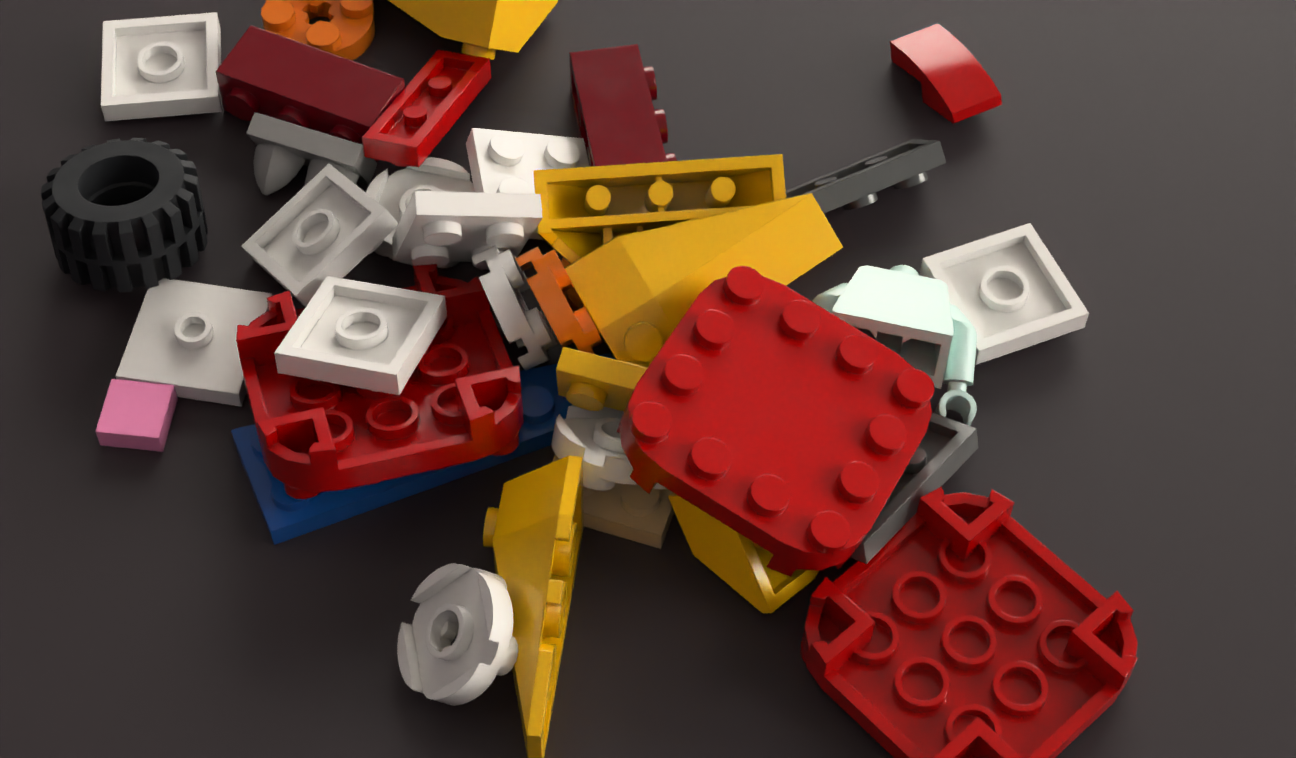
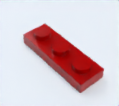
M437 50L362 136L364 156L366 158L387 161L395 166L419 168L490 81V58Z

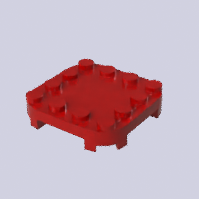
M437 264L413 266L415 286L402 289L445 296L447 317L400 395L278 373L274 352L305 309L295 310L290 290L268 297L269 310L250 322L248 326L237 325L236 342L242 373L263 459L272 476L283 482L287 495L295 499H308L318 495L320 492L345 490L376 484L385 480L475 461L489 455H507L517 449L519 446V431L524 423L519 366L513 367L490 311L489 300L478 276L467 283L463 280L439 276Z
M737 266L729 271L727 277L714 280L697 296L637 382L616 432L621 433L622 449L633 467L630 478L643 490L650 494L655 485L659 483L772 553L773 556L766 567L791 577L796 569L824 570L834 565L839 569L856 551L875 523L927 432L932 415L930 399L934 394L935 387L932 379L925 372L915 369L895 351L786 285L762 276L751 267Z
M940 487L921 497L917 513L867 564L857 561L833 582L825 577L811 595L800 646V654L806 663L808 671L821 689L894 758H1056L1115 702L1127 684L1137 663L1138 641L1130 619L1134 611L1118 591L1114 592L1108 599L1100 594L1013 519L1011 512L1015 502L993 489L989 497L966 492L944 494V490Z

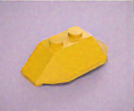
M783 154L533 170L535 194H541L543 216L537 226L538 235L570 264L619 235L637 231L642 232L673 225L677 222L705 218L786 198Z

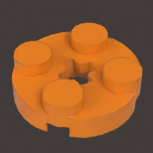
M266 0L261 8L264 30L352 61L369 48L375 37L373 0ZM316 17H328L330 20L329 22L319 20L312 25L309 24V20Z
M537 246L516 257L515 259L522 272L534 266L537 274L526 280L560 345L566 347L574 342L579 351L595 354L592 348L601 344L602 339L586 308L582 307L573 312L563 292L573 288L556 251L553 249L542 255Z

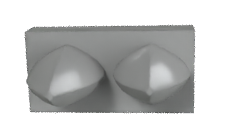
M254 112L246 132L257 145L253 160L254 175L264 195H269L286 186L297 176L303 165L308 166L305 185L327 164H331L354 184L361 182L370 185L377 167V162L374 159L364 156L362 144Z

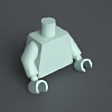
M866 265L858 268L849 283H841L818 294L812 302L895 351L915 369L925 372L932 379L935 388L941 389L942 383L948 384L947 392L941 397L934 413L946 417V410H954L961 414L963 424L971 425L976 415L977 406L973 397L966 392L967 386L973 385L977 333L974 326L956 305L950 304L948 285L938 279L919 276V273L914 268L907 265H897L890 270Z

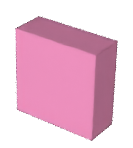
M111 379L95 431L100 446L163 452L178 401L174 385Z

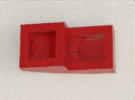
M935 24L890 41L892 62L921 82L923 102L954 124L1002 105L1001 93L982 65L956 37L941 25Z

